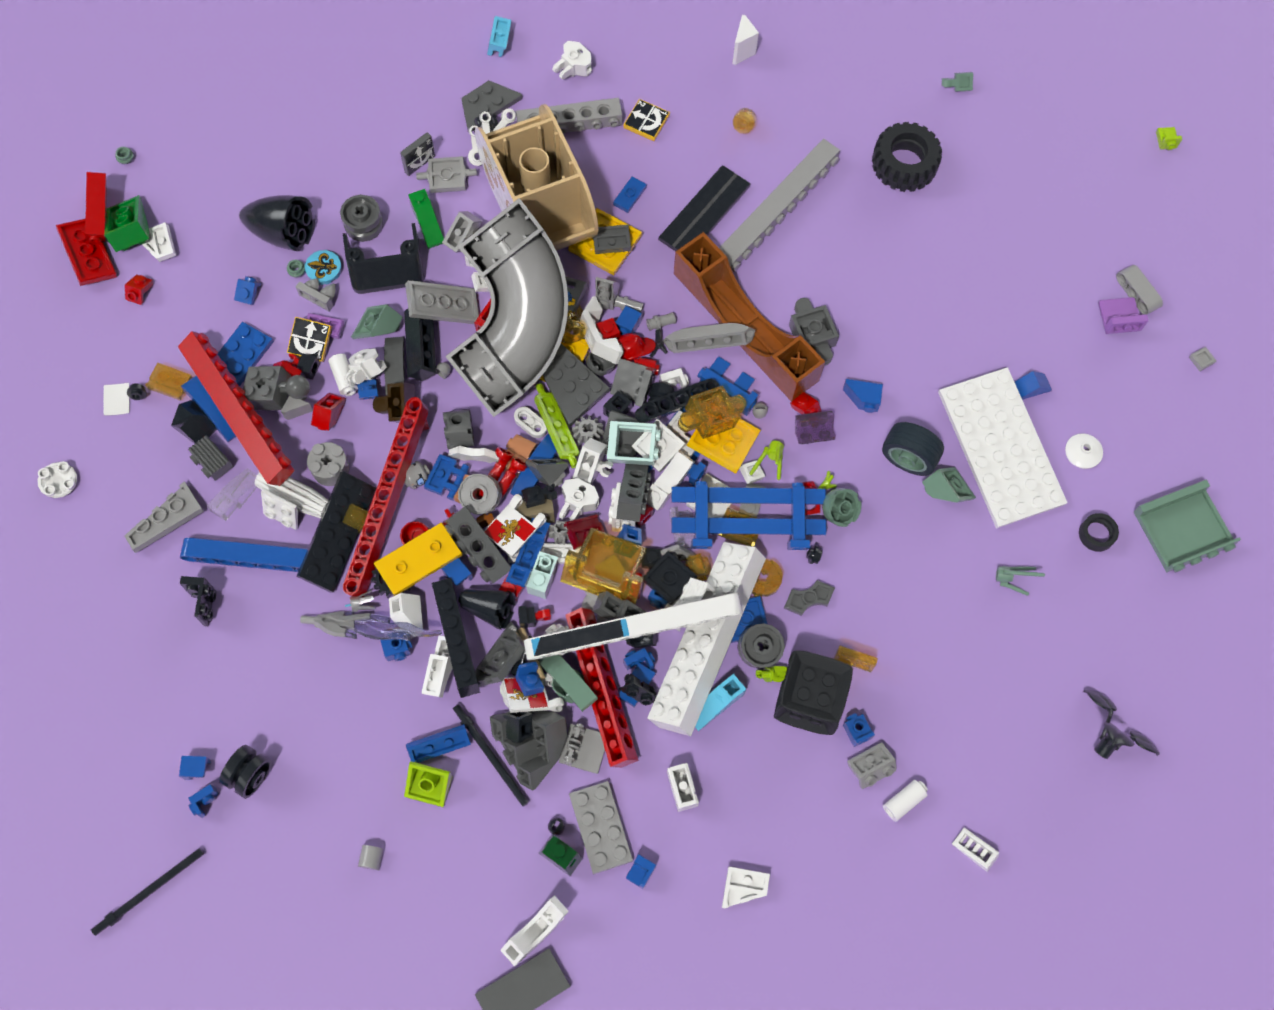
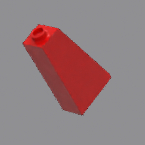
M87 172L85 238L92 243L105 241L106 173Z

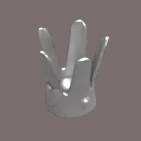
M372 590L357 597H350L351 604L345 605V607L351 606L352 612L375 610L374 606L360 605L373 600L372 595L361 597Z

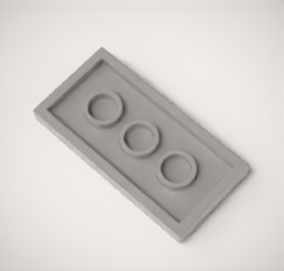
M409 280L405 283L409 317L474 324L479 316L476 293L473 288Z
M603 782L569 793L593 875L633 862L609 782Z

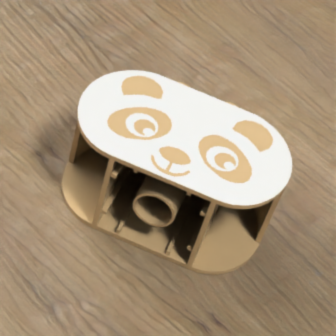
M540 105L538 116L485 134L481 127L475 128V138L480 159L501 211L520 198L544 229L556 251L598 235L597 215L590 190L548 105Z

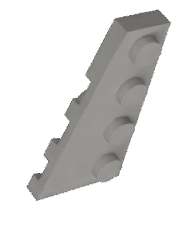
M185 481L179 485L180 488L174 494L171 493L166 497L167 500L160 507L156 506L147 519H142L124 536L135 553L204 512Z

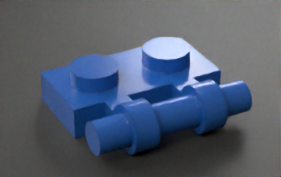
M439 454L424 484V489L441 496L444 490H448L447 498L454 501V495L458 491L465 474L468 475L467 472L470 467L463 464L461 469L456 468L457 460ZM452 475L456 476L453 484L449 483Z

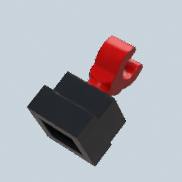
M302 353L300 359H298L294 354H288L290 359H293V362H291L293 366L299 368L306 378L313 380L320 366L317 357Z
M518 606L520 628L536 627L535 620H551L550 609L534 612V607Z

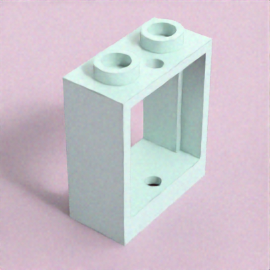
M610 421L607 460L612 463L655 465V460L659 459V449L656 446L657 441H660L661 430H658L656 424ZM620 431L651 432L649 458L618 456Z

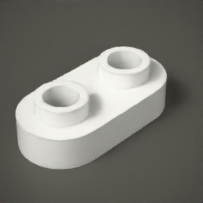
M520 407L515 411L514 420L519 427L534 438L545 436L547 428L542 418L527 407ZM521 417H527V419L521 420ZM536 428L541 429L539 432L535 431Z

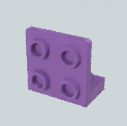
M1134 297L1100 300L1098 303L1106 334L1142 331L1149 321L1147 314L1140 315L1138 313Z

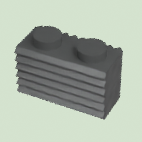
M207 435L188 449L192 454L189 456L196 466L200 464L203 467L201 471L208 479L212 477L216 481L233 468L231 462Z

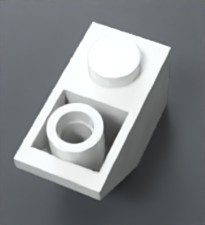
M400 593L389 598L390 618L404 632L405 636H409L412 639L423 634L420 596Z

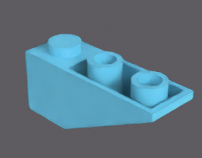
M734 674L708 695L695 726L698 732L745 695L746 688Z

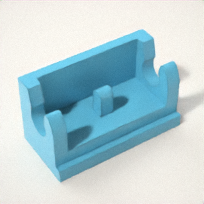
M494 17L487 55L492 56L494 51L499 52V57L503 55L509 36L510 19Z

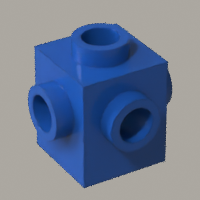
M393 631L388 636L380 638L387 661H401L406 659V656L411 655L409 650L413 648L409 636L406 637L404 632Z

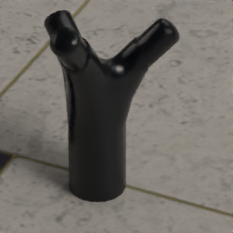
M660 329L655 331L656 347L650 354L651 358H653L658 349H661L665 354L668 353L664 347L662 330Z

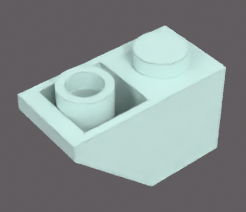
M539 551L526 586L528 594L543 599L547 598L558 561L557 556Z

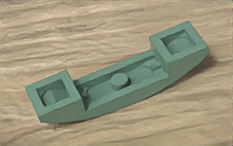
M560 655L538 659L540 666L558 683L582 712L598 699L588 685Z

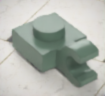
M973 72L955 73L954 78H942V86H954V91L973 90Z

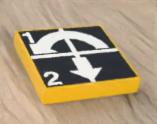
M639 99L623 124V128L655 141L669 118L670 112Z
M295 317L287 353L301 356L302 353L317 357L318 361L324 362L332 326Z

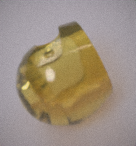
M568 310L565 331L561 340L562 343L567 344L578 342L586 335L584 324L579 322L580 318L578 315ZM574 328L581 329L577 335H571L570 332Z

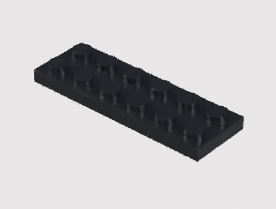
M344 471L340 472L296 577L330 593L334 592L376 487Z

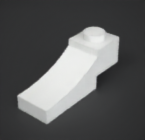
M677 451L663 473L649 488L647 503L656 510L662 509L671 496V487H679L695 461L681 451Z
M438 636L435 653L430 654L421 694L443 698L445 687L452 671L445 636Z

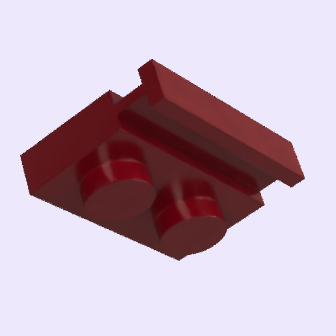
M598 514L567 521L564 524V527H567V535L573 550L600 544L608 540L602 523L598 521Z

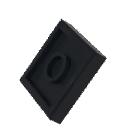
M667 551L642 577V581L668 604L672 605L682 595L685 584L689 582L690 578L697 579V575Z

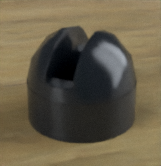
M553 818L548 823V829L551 834L560 835L563 833L565 825L560 818ZM559 821L560 824L557 826L556 830H552L555 823Z

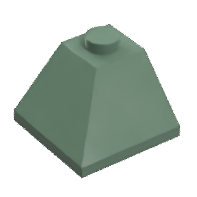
M387 304L367 307L351 338L360 339L393 333L399 329L403 317Z
M956 467L938 469L922 482L926 493L932 498L956 503L976 498Z

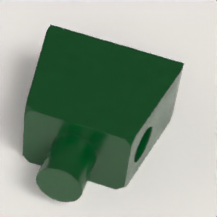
M555 835L550 836L539 851L541 856L569 876L573 874L582 861L577 851Z

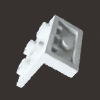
M617 482L616 488L612 489V502L608 516V524L612 525V531L620 532L623 524L636 527V521L616 519L621 483Z

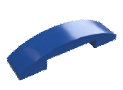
M197 376L181 385V388L192 401L194 400L227 442L236 437Z
M549 433L543 438L528 460L557 457L558 453ZM528 466L525 471L519 474L510 492L511 495L519 494L522 497L521 490L537 485L539 480Z
M545 522L521 547L515 563L511 566L506 582L521 587L527 585L539 551H542L550 523Z

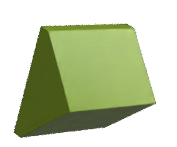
M410 761L404 797L444 807L453 776L449 771Z

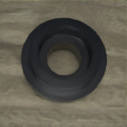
M131 384L127 389L128 397L133 400H141L146 397L147 392L141 384Z
M817 545L808 549L806 558L809 564L819 563L822 549H819Z

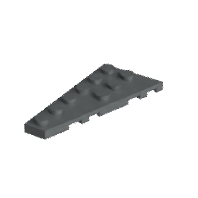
M560 344L554 359L542 375L569 427L610 391L609 387L563 344Z

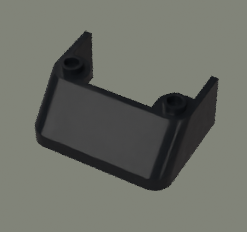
M411 223L414 239L406 240L401 244V254L369 259L364 258V253L361 249L351 248L347 234L343 233L345 258L354 292L365 294L406 288L405 283L408 280L424 281L420 244L415 223Z

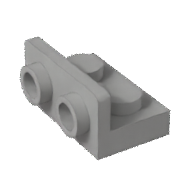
M882 742L847 761L849 768L858 778L862 789L873 786L877 781L891 776L897 770L895 758Z

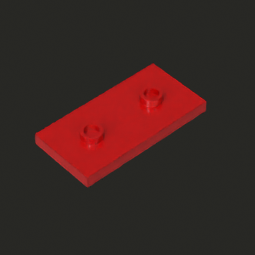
M85 219L56 225L57 232L80 286L117 278L103 241L92 243L86 240Z

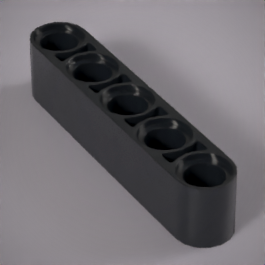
M707 379L656 398L638 408L635 412V417L640 423H649L696 405L718 393L719 384L714 379Z

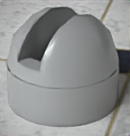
M441 362L436 366V373L441 378L445 379L450 374L449 364Z
M762 402L756 403L752 410L753 416L758 419L764 418L767 415V406Z

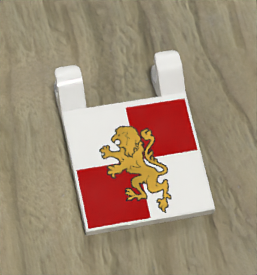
M519 494L512 498L505 509L484 530L489 539L511 557L546 522V516L542 513H539L531 523L515 510L523 503L522 497Z
M548 673L545 674V679L541 681L544 686L543 692L529 696L523 695L515 678H504L502 682L510 713L543 710L561 712L564 705L563 699L555 698L548 701L545 686L552 687L553 678Z

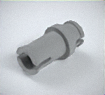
M617 295L614 307H619L623 311L624 307L628 306L641 313L644 303L630 300L626 296L623 298Z
M673 312L662 316L655 315L651 319H646L649 331L653 329L658 330L663 326L676 323Z

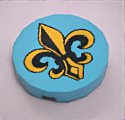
M320 250L312 253L307 258L305 271L310 280L317 278L320 285L332 283L334 279L340 276L342 264L335 253Z

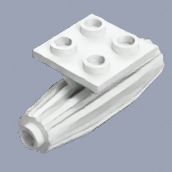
M260 472L256 476L255 486L262 490L263 514L269 519H275L285 527L297 530L298 512L318 518L322 517L328 499L313 488L291 477H288L281 486L267 484Z

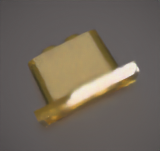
M591 528L579 553L569 550L566 554L560 582L597 596L608 591L622 601L628 600L636 605L644 579L638 576L637 573L644 558L646 548Z

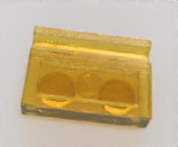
M157 362L149 377L150 380L145 386L147 389L181 401L183 393L185 394L181 385L193 377L190 374Z
M840 645L834 656L835 660L868 672L873 671L878 660L876 657Z

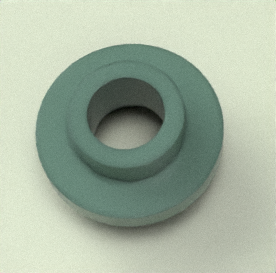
M119 147L116 150L115 158L119 163L127 164L133 160L134 154L131 149Z
M291 260L287 265V272L291 277H300L305 272V266L299 260Z

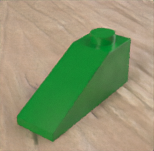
M422 189L408 194L411 208L428 249L443 244L444 238L426 190Z

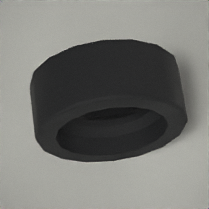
M1095 513L1088 516L1079 528V539L1082 544L1095 552L1109 549L1116 542L1119 535L1118 525L1115 520L1103 513ZM1100 523L1104 525L1109 531V539L1106 542H1098L1091 538L1088 533L1090 524Z

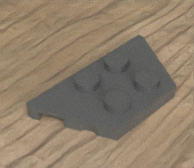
M488 80L463 96L461 101L468 133L469 128L475 125L474 119L480 116L481 113L488 112L491 115L497 116L505 109L522 100V94Z
M512 622L508 624L475 669L479 687L502 682L525 651L520 633Z

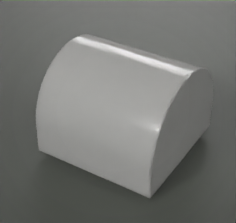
M362 845L358 867L379 870L384 849Z

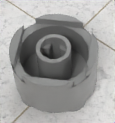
M330 442L315 444L307 457V465L312 476L321 485L335 486L340 472L349 473V463L343 449L337 444Z

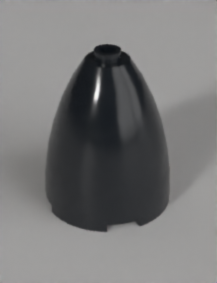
M277 195L261 198L243 207L239 213L242 224L255 236L269 244L292 251H300L304 244L308 245L315 229V219H312L311 213L313 206L307 198L302 196Z

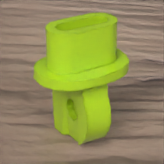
M771 666L765 667L763 670H756V678L763 679L765 682H782L785 679L787 667Z

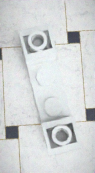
M593 296L581 315L579 327L593 354L618 364L623 355V348L619 345L616 338L603 340L602 334L598 332L596 322H599L603 308L596 296Z

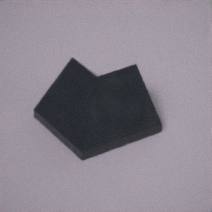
M194 400L178 405L171 424L175 430L194 444L201 440V438H204L205 435L210 438L217 430L214 423Z

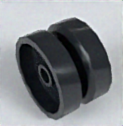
M243 745L234 752L225 764L219 778V783L229 789L235 788L236 794L247 799L257 791L265 780L272 761L262 754L256 756V750L248 745Z

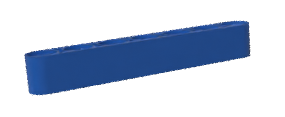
M184 538L180 559L189 562L298 572L308 549Z

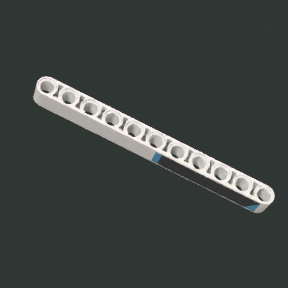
M733 593L533 637L523 641L527 661L736 616L742 614L743 611L739 593Z

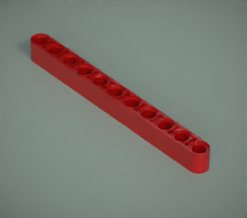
M417 397L410 398L405 405L343 583V591L351 597L360 596L368 590L373 576L372 571L375 570L374 562L378 561L406 480L407 470L411 465L428 416V407ZM370 549V552L365 555L366 551ZM364 567L363 571L359 573V570Z

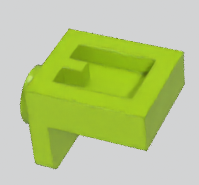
M1175 127L1158 128L1156 131L1160 149H1176L1182 141V136H1177Z

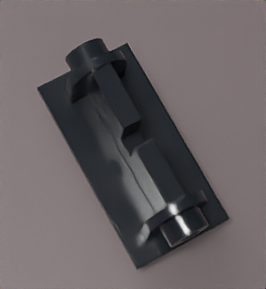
M633 674L625 675V686L620 687V691L637 700L642 705L646 706L654 703L657 696L653 686L648 685L644 681L641 682Z

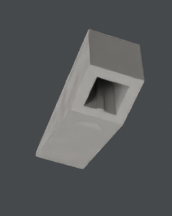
M596 277V298L598 302L601 303L604 310H614V304L617 295H619L620 283Z

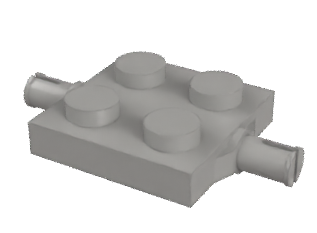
M463 156L428 159L427 172H416L417 180H428L430 193L464 191L466 176H477L476 168H465Z

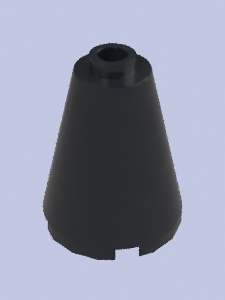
M466 589L464 592H461L458 601L461 608L496 629L501 630V628L505 629L513 617L514 612L511 611L512 605L515 606L516 597L510 591Z

